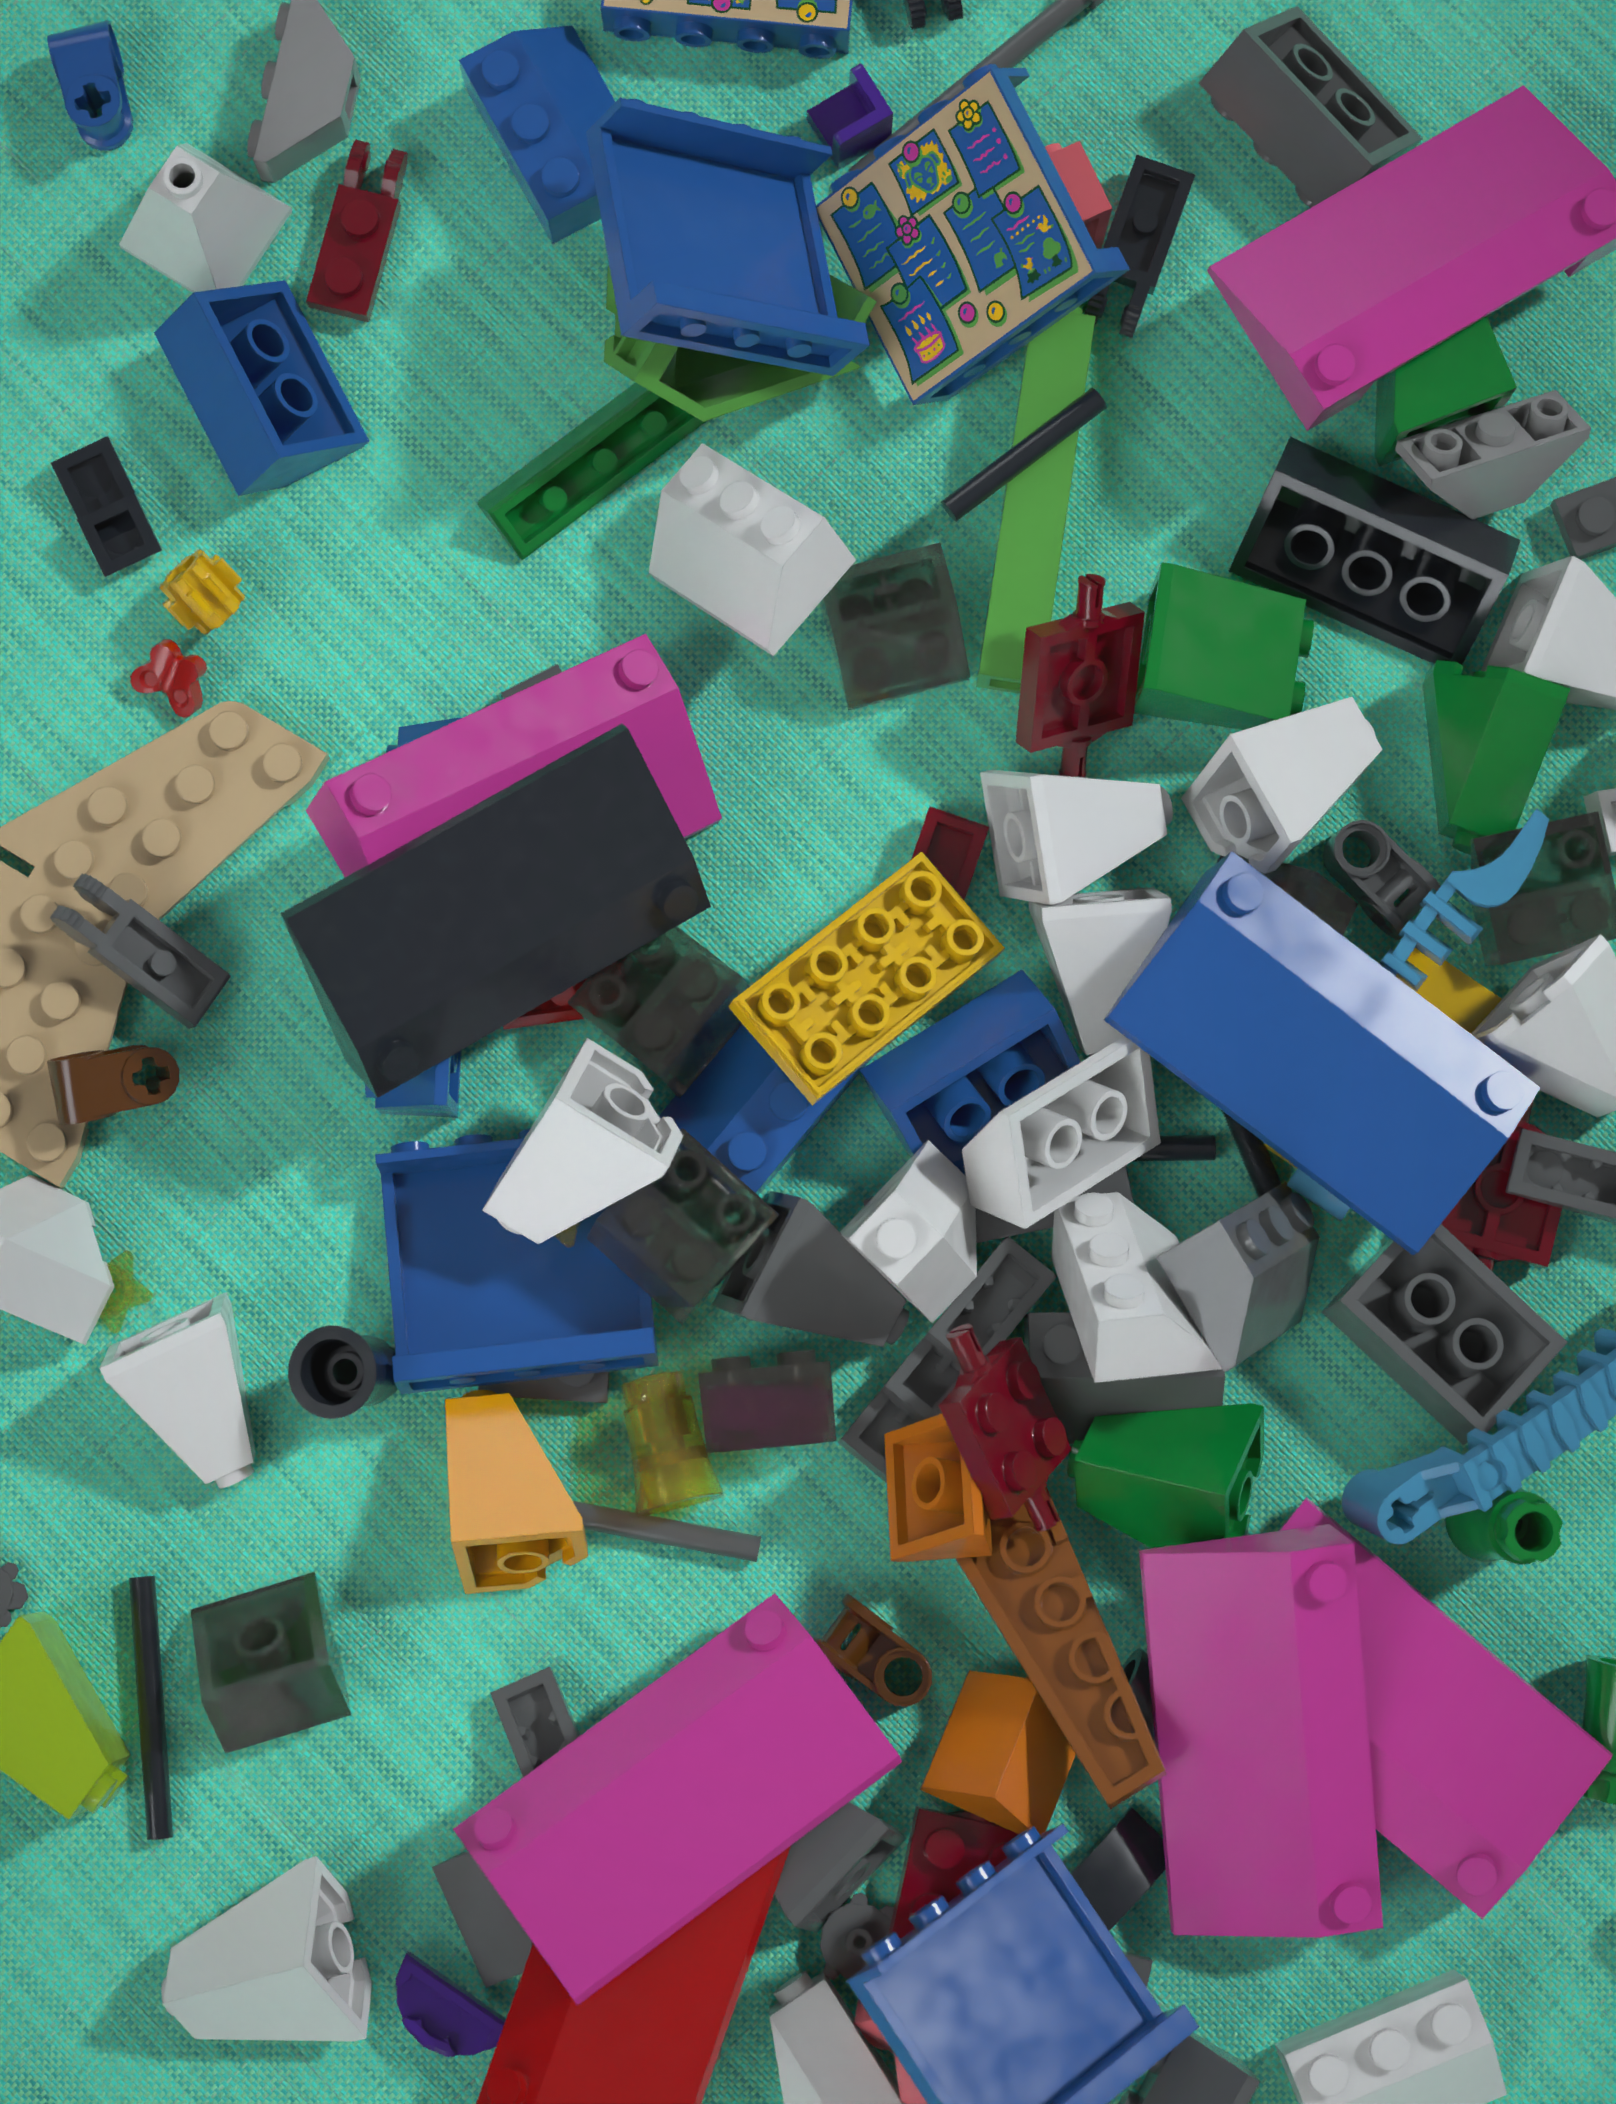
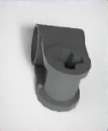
M1365 820L1350 822L1333 834L1325 844L1323 860L1329 874L1360 904L1365 914L1373 923L1395 940L1402 938L1399 936L1401 930L1423 908L1420 906V903L1433 888L1438 891L1441 887L1437 880L1420 863L1409 857L1385 833L1383 828L1374 822ZM1355 837L1366 843L1371 855L1367 867H1354L1346 861L1342 851L1343 842L1346 838ZM1408 889L1409 893L1394 906V901Z

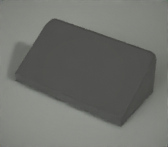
M468 1851L433 1866L432 1869L485 1987L487 1988L523 1973L533 1943L476 1865Z

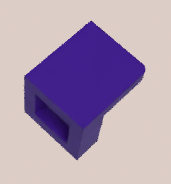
M860 63L850 69L849 86L807 110V121L822 145L831 147L832 155L830 157L838 170L872 151L892 134L893 112L864 66Z

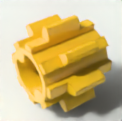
M201 549L196 550L195 553L185 557L166 575L164 582L160 584L161 591L168 597L163 606L187 630L195 626L204 635L208 634L211 630L224 624L238 610L240 603L245 599V595L236 587L242 579L222 557L220 558L215 554L209 558Z

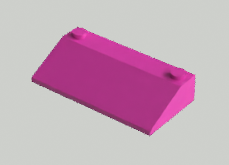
M1523 85L1209 266L1207 272L1308 431L1359 401L1375 381L1559 273L1565 271L1569 278L1615 251L1616 180L1610 170Z
M643 634L325 781L306 809L307 814L344 877H347L623 723L629 729L684 839L719 823L722 819L679 687L647 634Z
M1306 1497L1277 1531L1330 1524L1354 1542L1376 1830L1483 1919L1533 1862L1610 1761L1612 1753Z
M1326 1524L1139 1550L1155 1746L1167 1774L1160 1778L1158 1783L1171 1932L1174 1935L1321 1938L1383 1928L1354 1542L1332 1525Z
M774 1593L464 1820L453 1830L572 1999L579 2005L902 1763V1760L811 1635Z

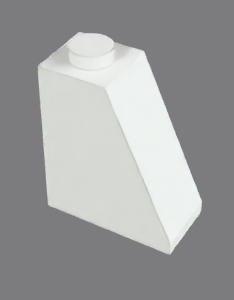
M1349 697L1230 734L1181 799L1210 851L1224 857L1233 851L1237 855L1249 859V864L1252 867L1266 874L1275 871L1357 781L1383 749L1376 738L1372 725L1364 718L1353 697Z
M1601 934L1534 964L1471 1033L1480 1042L1538 1085L1540 1091L1597 1118L1616 1111V956L1608 941Z
M587 1038L499 1178L482 1211L496 1218L508 1231L522 1234L533 1242L540 1244L663 1177L673 1160L683 1134L672 1117L659 1118L648 1100L654 1089L644 1073Z
M927 1140L840 1233L890 1284L933 1323L977 1277L976 1208L970 1206L966 1176Z
M28 1175L0 1188V1310L86 1345L114 1289L108 1264L102 1259L93 1230L96 1224L89 1202L33 1175Z
M317 1856L303 1860L171 1947L167 1975L161 1986L162 2004L167 2012L174 2016L194 2039L358 2041L366 2039L372 1980L366 1958L354 1960L352 1940L344 1926L345 1922L355 1919L348 1893Z
M803 1971L784 1983L773 1993L778 2003L770 2007V2022L784 2104H905L900 2100L897 2080L875 2047L866 2040L860 2029L854 2025V2015L830 1979H827L823 1972L811 1979L807 1972Z

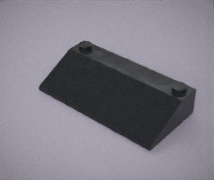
M622 723L282 912L281 915L345 1061L373 1094L379 1098L710 908L711 905L695 859L629 729Z

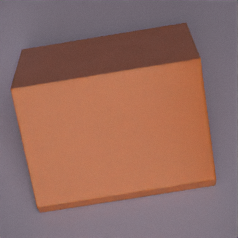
M942 1413L885 1433L891 1561L911 1562L993 1556L990 1516L982 1501V1493L972 1479Z
M969 1670L920 1790L1017 1834L1034 1826L1041 1835L1047 1830L1076 1753L1029 1678Z

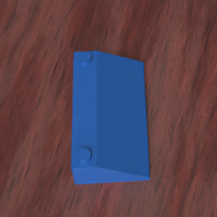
M1233 851L1202 875L1169 923L1167 929L1158 939L1104 1018V1021L1411 1255L1420 1251L1506 1143L1540 1090V1087Z

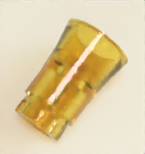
M683 1372L653 1374L621 1385L626 1408H628L623 1411L629 1437L633 1465L636 1516L680 1510L723 1497V1490L710 1462L699 1428L692 1395H687Z

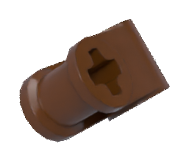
M130 1045L106 1051L81 1052L47 1060L59 1125L94 1121L113 1116L117 1112L159 1104L168 1100L179 1084V1068L176 1060L167 1051L157 1047ZM143 1064L153 1065L156 1069V1076L147 1078L146 1086L136 1084L132 1080V1073L142 1070Z
M847 1593L842 1599L845 1608L822 1639L813 1638L832 1665L854 1681L856 1679L885 1701L895 1706H910L918 1703L927 1695L932 1684V1669L929 1661L920 1651L893 1632L894 1628ZM858 1623L861 1624L860 1631L846 1650H842L841 1645ZM907 1657L914 1660L920 1666L922 1682L914 1693L898 1695L887 1687L884 1679L885 1669L893 1659Z

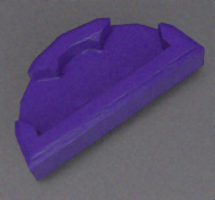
M408 1951L396 1976V2003L405 2029L423 2047L446 2057L475 2055L496 2047L506 2018Z

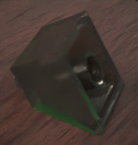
M315 1572L190 1610L201 1700L225 1754L351 1715L344 1668Z

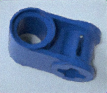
M109 20L48 35V48L58 82L61 86L65 108L70 119L76 124L81 138L91 148L100 151L114 150L122 146L129 139L133 130V117L123 79V62ZM101 108L102 115L97 117L96 110Z

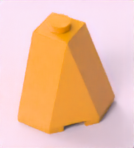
M474 1390L465 1393L461 1398L445 1399L450 1536L465 1594L531 1588L546 1580V1567L562 1559L563 1564L572 1566L587 1558L588 1544L583 1519L510 1393L497 1394L490 1390Z

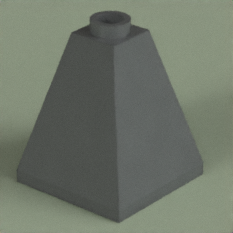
M770 1191L712 1304L724 1311L749 1320L881 1347L885 1343L894 1344L903 1333L909 1319V1311L903 1308L906 1303L904 1297L842 1236L812 1203L801 1197Z
M848 1802L791 1845L774 1893L784 1914L796 1927L817 1933L834 1910L842 1907L900 1846L906 1837L897 1828Z

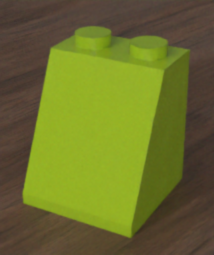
M45 1611L19 1615L0 1641V1770L68 1820L86 1811L94 1814L100 1806L106 1808L127 1781L129 1776L121 1771V1768L131 1754L55 1618Z

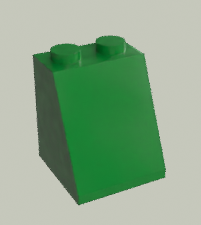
M1487 316L1377 380L1374 456L1379 467L1402 458L1395 451L1397 440L1506 405L1517 386Z
M1161 562L1149 592L1134 714L1245 730L1302 712L1305 682L1295 680L1298 657L1308 658L1314 631V620L1304 619L1306 599L1180 565Z

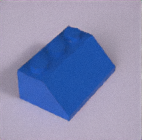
M573 25L513 31L461 58L459 63L465 88L551 243L554 244L600 220L601 215L586 131L615 103V100Z
M286 280L194 292L154 332L238 496L284 488L363 448L370 442Z
M1020 970L862 1068L860 1072L882 1113L910 1157L929 1140L966 1176L962 1149L1000 1111L1081 1063L1055 1008L1026 973Z
M738 1020L661 1112L659 1118L672 1117L683 1134L680 1144L753 1203L869 1061L812 1106L741 1021Z

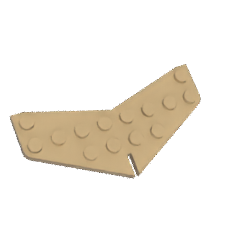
M225 701L211 707L0 827V847L34 867L29 877L0 861L1 1153L63 1189L81 1160L89 1129L86 1128L88 1122L59 1125L47 1060L87 1051L109 1050L128 982L89 954V947L73 940L64 931L60 930L59 927L55 926V923L50 919L59 905H63L77 911L100 931H103L113 916L98 910L74 890L73 885L82 873L91 875L124 900L132 899L160 921L286 805L290 807L314 785L330 759L326 752L245 704L236 701Z

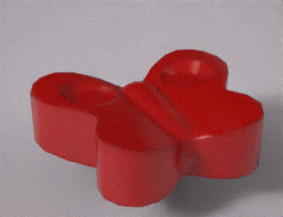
M164 639L151 648V660L135 669L130 676V683L137 692L153 693L163 691L166 693L172 709L180 717H189L202 707L203 697L199 678L207 671L206 662L197 655L183 656L178 645L170 639Z

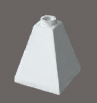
M184 143L175 147L148 187L119 246L192 293L243 286L292 213V208L188 143Z
M1574 556L1522 573L1481 671H1486L1488 665L1509 667L1570 688L1566 703L1616 710V597L1584 561Z
M1001 770L980 772L988 826H990L989 832L999 894L1002 897L1047 905L1061 903L1166 836V825L1171 823L1173 817L1170 796L1163 787H1160V784Z
M1154 887L1076 893L1065 901L1052 905L1028 901L1031 917L1078 1045L1089 1057L1124 1036L1104 1021V1018L1168 927L1172 912L1171 897Z
M227 1292L109 1346L99 1368L105 1381L205 1484L215 1480L218 1488L222 1489L242 1481L254 1472L251 1466L255 1457L254 1439L232 1303Z

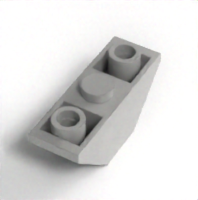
M291 0L290 3L282 2L279 7L275 37L276 40H281L277 61H268L265 66L261 95L262 98L267 99L263 120H254L252 123L247 146L248 157L254 158L253 160L260 178L265 182L275 183L343 141L349 134L361 76L355 56L318 0Z
M1553 390L1397 440L1395 451L1432 492L1470 519H1475L1524 503L1589 438L1591 427L1557 390Z

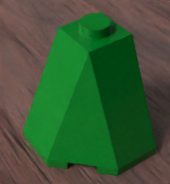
M1437 660L1426 673L1423 682V693L1438 833L1454 839L1452 847L1472 856L1487 858L1490 852L1499 854L1511 843L1567 701L1570 688L1509 667L1488 665L1486 671H1475L1472 676L1461 675L1464 666L1458 662Z
M1247 1403L1095 1416L1084 1441L1075 1440L1068 1458L1067 1475L1075 1479L1076 1506L1152 1549L1246 1536L1251 1515L1246 1514L1250 1502L1253 1477H1259L1264 1456V1406Z

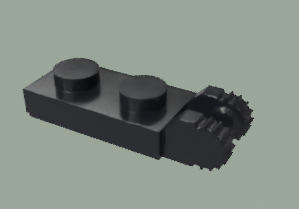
M1140 155L1135 157L1103 248L1119 247L1130 269L1113 281L1134 289L1130 303L1125 306L1119 323L1121 326L1119 334L1133 338L1148 294L1153 295L1195 178V174ZM1110 284L1091 297L1087 304L1085 314L1096 316L1095 325L1104 313Z

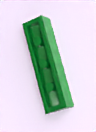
M635 382L481 498L477 504L518 558L524 560L706 421H701Z

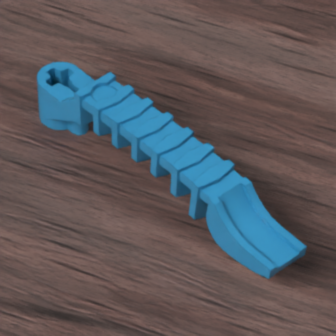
M1536 808L1515 840L1499 858L1476 869L1452 871L1438 891L1433 888L1420 903V906L1423 907L1415 920L1411 918L1399 933V936L1402 937L1395 950L1390 949L1379 964L1416 992L1428 976L1407 961L1414 948L1418 949L1439 966L1443 964L1453 951L1450 946L1427 930L1435 918L1470 946L1483 928L1453 905L1449 899L1457 892L1469 903L1482 908L1498 907L1508 902L1519 890L1533 867L1543 844L1549 818ZM1300 1169L1296 1170L1287 1184L1288 1187L1340 1221L1350 1209V1207Z
M1600 1328L1594 1333L1596 1352L1583 1349L1577 1354L1579 1376L1561 1370L1553 1376L1554 1394L1549 1396L1536 1390L1527 1394L1526 1405L1528 1412L1519 1416L1507 1410H1502L1496 1415L1498 1432L1494 1435L1485 1433L1477 1428L1467 1433L1469 1451L1462 1455L1445 1446H1441L1432 1453L1380 1471L1367 1469L1353 1476L1346 1485L1342 1496V1508L1346 1518L1351 1523L1392 1544H1405L1415 1539L1442 1518L1477 1509L1486 1512L1493 1507L1492 1500L1507 1490L1516 1492L1522 1487V1480L1535 1471L1541 1473L1551 1468L1550 1461L1566 1450L1572 1453L1580 1447L1579 1441L1594 1430L1599 1432L1605 1430L1609 1426L1608 1420L1616 1415V1331Z

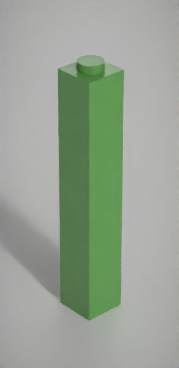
M1077 307L1027 343L1012 447L1085 393L1096 316L1082 314L1083 310L1080 307ZM1079 429L1006 484L976 683L978 688L1020 694L1026 627L1051 621Z

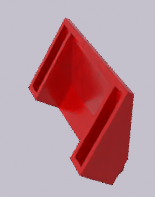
M790 1847L579 2005L575 2003L533 1944L476 2104H701Z

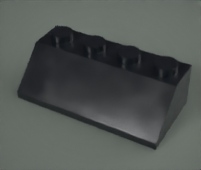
M1290 437L1228 572L1266 589L1306 599V607L1432 664L1437 660L1458 662L1463 665L1510 574L1520 539L1480 521L1470 519L1460 512Z

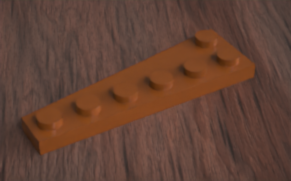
M1046 1486L1045 1489H1046V1491H1047V1493H1048V1495H1049V1498H1050V1500H1051V1502H1052V1504H1053V1506H1054V1508H1055V1505H1054V1503H1053V1501H1052V1498H1051L1050 1493H1049V1491H1048V1489H1047V1486ZM1023 1504L1013 1517L990 1519L993 1556L955 1559L1106 1804L1112 1809L1167 1775L1061 1519L1057 1522L1056 1526L1037 1532L1034 1530L1033 1523Z

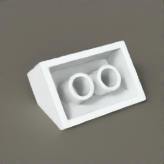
M703 443L661 490L649 567L651 576L772 656L778 652L856 561L825 517Z
M1123 1036L1000 1111L962 1149L970 1206L1026 1229L1160 1144L1150 1055Z
M1119 1192L1086 1193L1073 1198L1054 1211L1052 1262L1094 1382L1222 1369L1156 1258L1180 1244L1177 1236Z
M1455 1970L1441 1974L1274 2044L1298 2104H1486L1507 2095L1494 2042L1468 1979Z

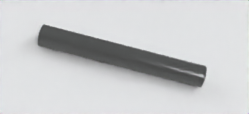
M573 1501L583 1519L585 1530L757 1562L761 1536Z

